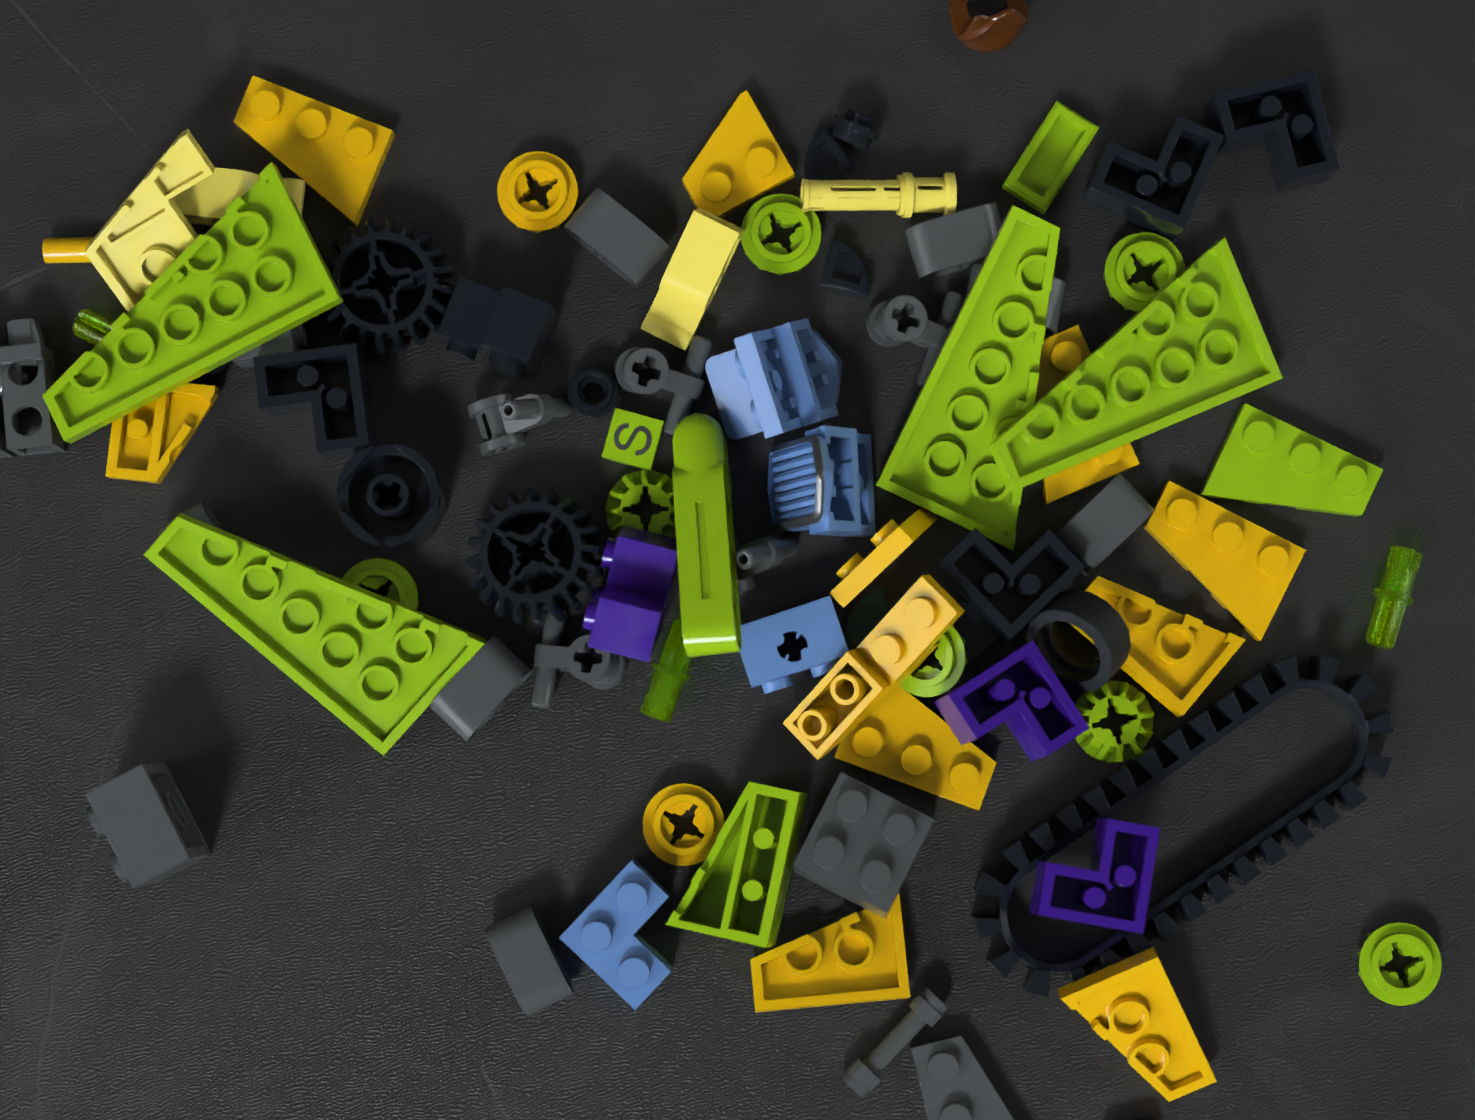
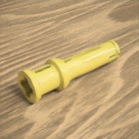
M903 172L901 175H897L896 180L802 179L800 187L801 211L886 210L896 211V214L902 218H911L913 213H943V216L956 212V177L954 172H945L943 177H913L911 172Z

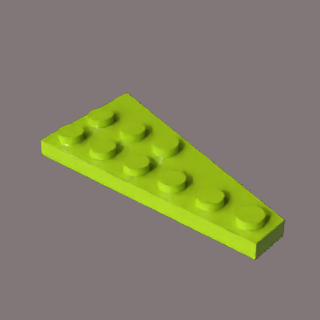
M271 162L259 174L261 178L242 197L238 195L225 208L227 212L205 235L200 234L144 291L146 295L127 314L123 313L111 325L112 330L90 352L85 351L42 395L65 442L73 443L344 302L276 165Z
M1011 205L875 484L971 531L977 528L985 538L1014 551L1015 531L1023 487L1008 493L989 444L1035 404L1039 365L1046 331L1045 323L1049 295L1052 289L1060 228Z
M1224 237L1216 241L989 444L1008 493L1283 378L1226 238Z
M180 513L144 553L147 559L383 756L425 711L442 689L480 650L486 641L485 638L183 513Z

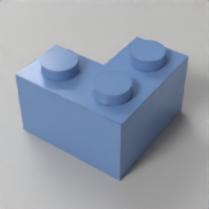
M633 858L559 938L636 1010L669 975L673 966L637 933L640 927L669 898L671 893Z

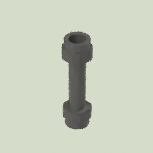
M927 986L908 1003L911 1010L864 1060L857 1057L840 1076L861 1098H864L869 1091L871 1092L881 1081L878 1074L926 1024L932 1028L948 1009Z

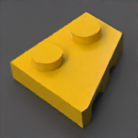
M747 90L738 96L682 178V184L697 209L702 208L720 218L729 215L790 181L795 175Z
M187 383L112 422L105 477L161 484L218 398L219 388L212 385Z
M920 507L900 526L891 519L870 539L877 547L865 559L857 552L836 572V575L842 581L829 594L844 608L939 518L933 512Z

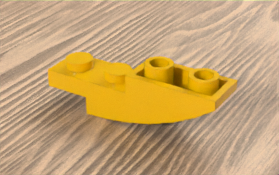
M930 574L921 576L857 648L845 653L787 717L783 724L817 760L822 759L916 670L938 646L936 642L965 610Z

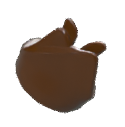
M950 0L949 18L957 38L966 47L975 51L994 52L1011 45L1019 35L1022 27L1029 20L1028 8L1024 0H1006L1007 9L991 16L976 15L973 18L967 11L969 0Z

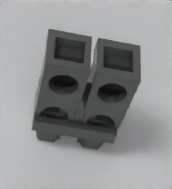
M32 318L11 320L7 322L9 346L0 347V459L15 457V453L20 456L65 452L66 443L42 397L56 382L54 352L44 345L40 324Z

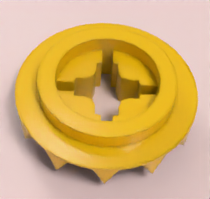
M542 151L528 152L513 159L502 171L497 186L498 202L503 214L517 228H523L536 233L559 228L574 213L579 194L577 180L569 165L558 156ZM531 175L533 181H537L540 186L552 185V189L546 193L549 209L545 210L544 206H540L536 200L524 201V197L530 194L529 181L526 176Z
M687 783L674 784L659 791L648 803L643 816V834L647 845L658 858L672 865L690 866L706 859L717 840L716 837L725 824L720 804L706 789ZM693 804L698 806L694 812L695 817L692 823L698 827V831L704 834L703 838L696 834L693 836L685 833L681 839L678 838L675 845L671 844L670 841L674 836L672 833L675 825L669 821L670 818L663 815L664 812L667 811L670 814L675 813L682 816L686 810L691 809Z

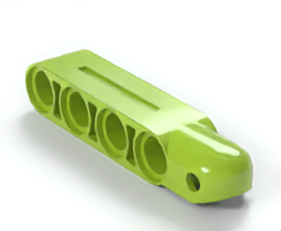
M694 413L684 417L677 424L672 440L674 457L672 481L681 626L684 648L688 658L741 652L742 649L727 442L721 425L715 418L707 414Z

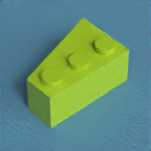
M748 782L716 837L717 840L702 866L698 868L691 880L690 887L677 909L671 914L666 925L764 948L776 946L808 794L771 785Z

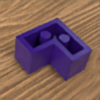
M625 525L622 527L617 539L608 538L601 563L602 568L610 569L605 588L596 587L593 598L589 600L583 622V628L591 630L588 647L645 662L650 661L660 637L678 564L676 538Z
M1033 640L1016 648L934 702L961 745L980 738L1005 721L1031 762L1050 755L1089 729L1088 724Z
M1098 818L1089 869L1038 861L1029 913L1143 934L1160 828L1108 818Z

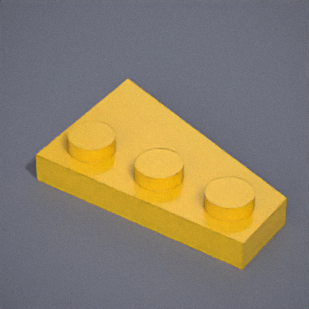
M252 75L233 121L261 147L304 180L311 189L326 199L354 225L358 226L395 137L393 130Z
M1078 325L1044 339L1035 403L1091 354ZM1131 443L1044 478V487L1042 488L1044 506L1139 465L1140 463Z
M1167 481L1153 507L1155 511L1148 517L1143 528L1186 571L1189 570L1211 593V596L1224 609L1226 608L1257 642L1261 641L1306 550L1171 481Z
M1100 576L1094 578L1084 590L1106 600L1121 615L1129 630L1131 648L1127 660L1120 668L1177 718L1187 712L1246 640L1230 632L1226 634L1203 624L1204 621L1191 615H1182L1158 605L1154 599ZM1072 625L1093 645H1095L1093 640L1082 629Z
M901 686L838 744L834 755L836 759L978 811L982 805L997 763L972 742L961 745L949 725Z
M898 894L886 919L864 909L750 959L755 1013L910 998L900 894Z
M1154 947L1058 988L1060 999L1072 1010L1079 1012L1104 1041L1108 1040L1126 1057L1128 1064L1168 1102L1217 1082Z

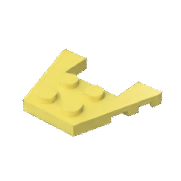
M189 129L180 133L86 247V256L127 312L146 295L144 291L198 237L196 231L172 199L174 196L212 175L215 168Z

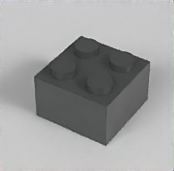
M166 763L140 764L85 793L91 805L86 808L87 817L94 830L100 836L106 835L114 853L110 854L113 869L121 881H129L132 888L157 883L212 854Z
M840 772L793 864L794 873L886 919L932 828L934 819Z

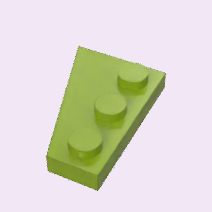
M1245 403L1238 411L1199 496L1234 499L1255 504L1295 507L1301 510L1358 517L1363 514L1384 469Z

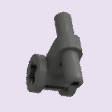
M956 291L947 292L937 323L927 319L926 309L917 298L910 295L897 296L889 301L875 305L870 310L866 320L867 332L876 344L883 347H894L903 342H911L927 349L917 379L918 386L922 388L965 301V297ZM892 313H896L895 318H892ZM898 324L901 325V330H897Z
M693 337L682 373L669 369L666 358L655 349L640 347L625 349L615 359L613 365L614 378L622 389L632 393L652 394L660 389L675 393L663 428L665 433L673 435L677 424L684 417L689 416L694 400H700L705 384L701 377L712 342L703 337ZM643 363L645 368L650 369L648 378H639L638 374L632 372L633 364Z
M507 393L476 401L468 405L467 409L470 418H476L483 443L479 445L481 455L491 456L524 445L526 442L523 432L546 424L552 418L568 416L571 412V403L565 397L551 398L545 393L526 394L513 400L511 394Z
M768 536L740 547L738 540L735 539L738 593L742 594L756 587L753 576L778 566L785 558L794 556L798 549L796 541L791 537L778 539Z
M564 608L565 619L560 622L553 617L550 611H547L541 644L535 645L532 666L537 667L531 701L532 706L535 708H551L557 671L570 672L574 677L601 690L617 686L626 674L627 662L625 656L588 647L590 635L577 638L570 647L561 646L567 614ZM603 656L601 664H593L591 668L592 661H599Z

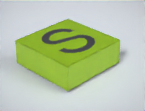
M615 408L602 458L651 471L665 424L664 421Z

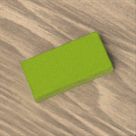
M1056 101L1004 182L1002 189L1044 215L1099 127Z

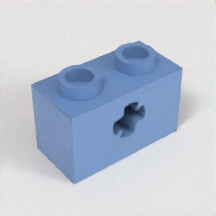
M830 596L741 625L742 649L739 653L751 688L762 685L764 694L794 685L791 675L808 669L811 670L813 678L827 674L839 659L849 651ZM789 633L796 634L795 640L801 636L806 643V647L800 651V660L794 662L788 661L789 654L783 659L777 649L784 644V635Z

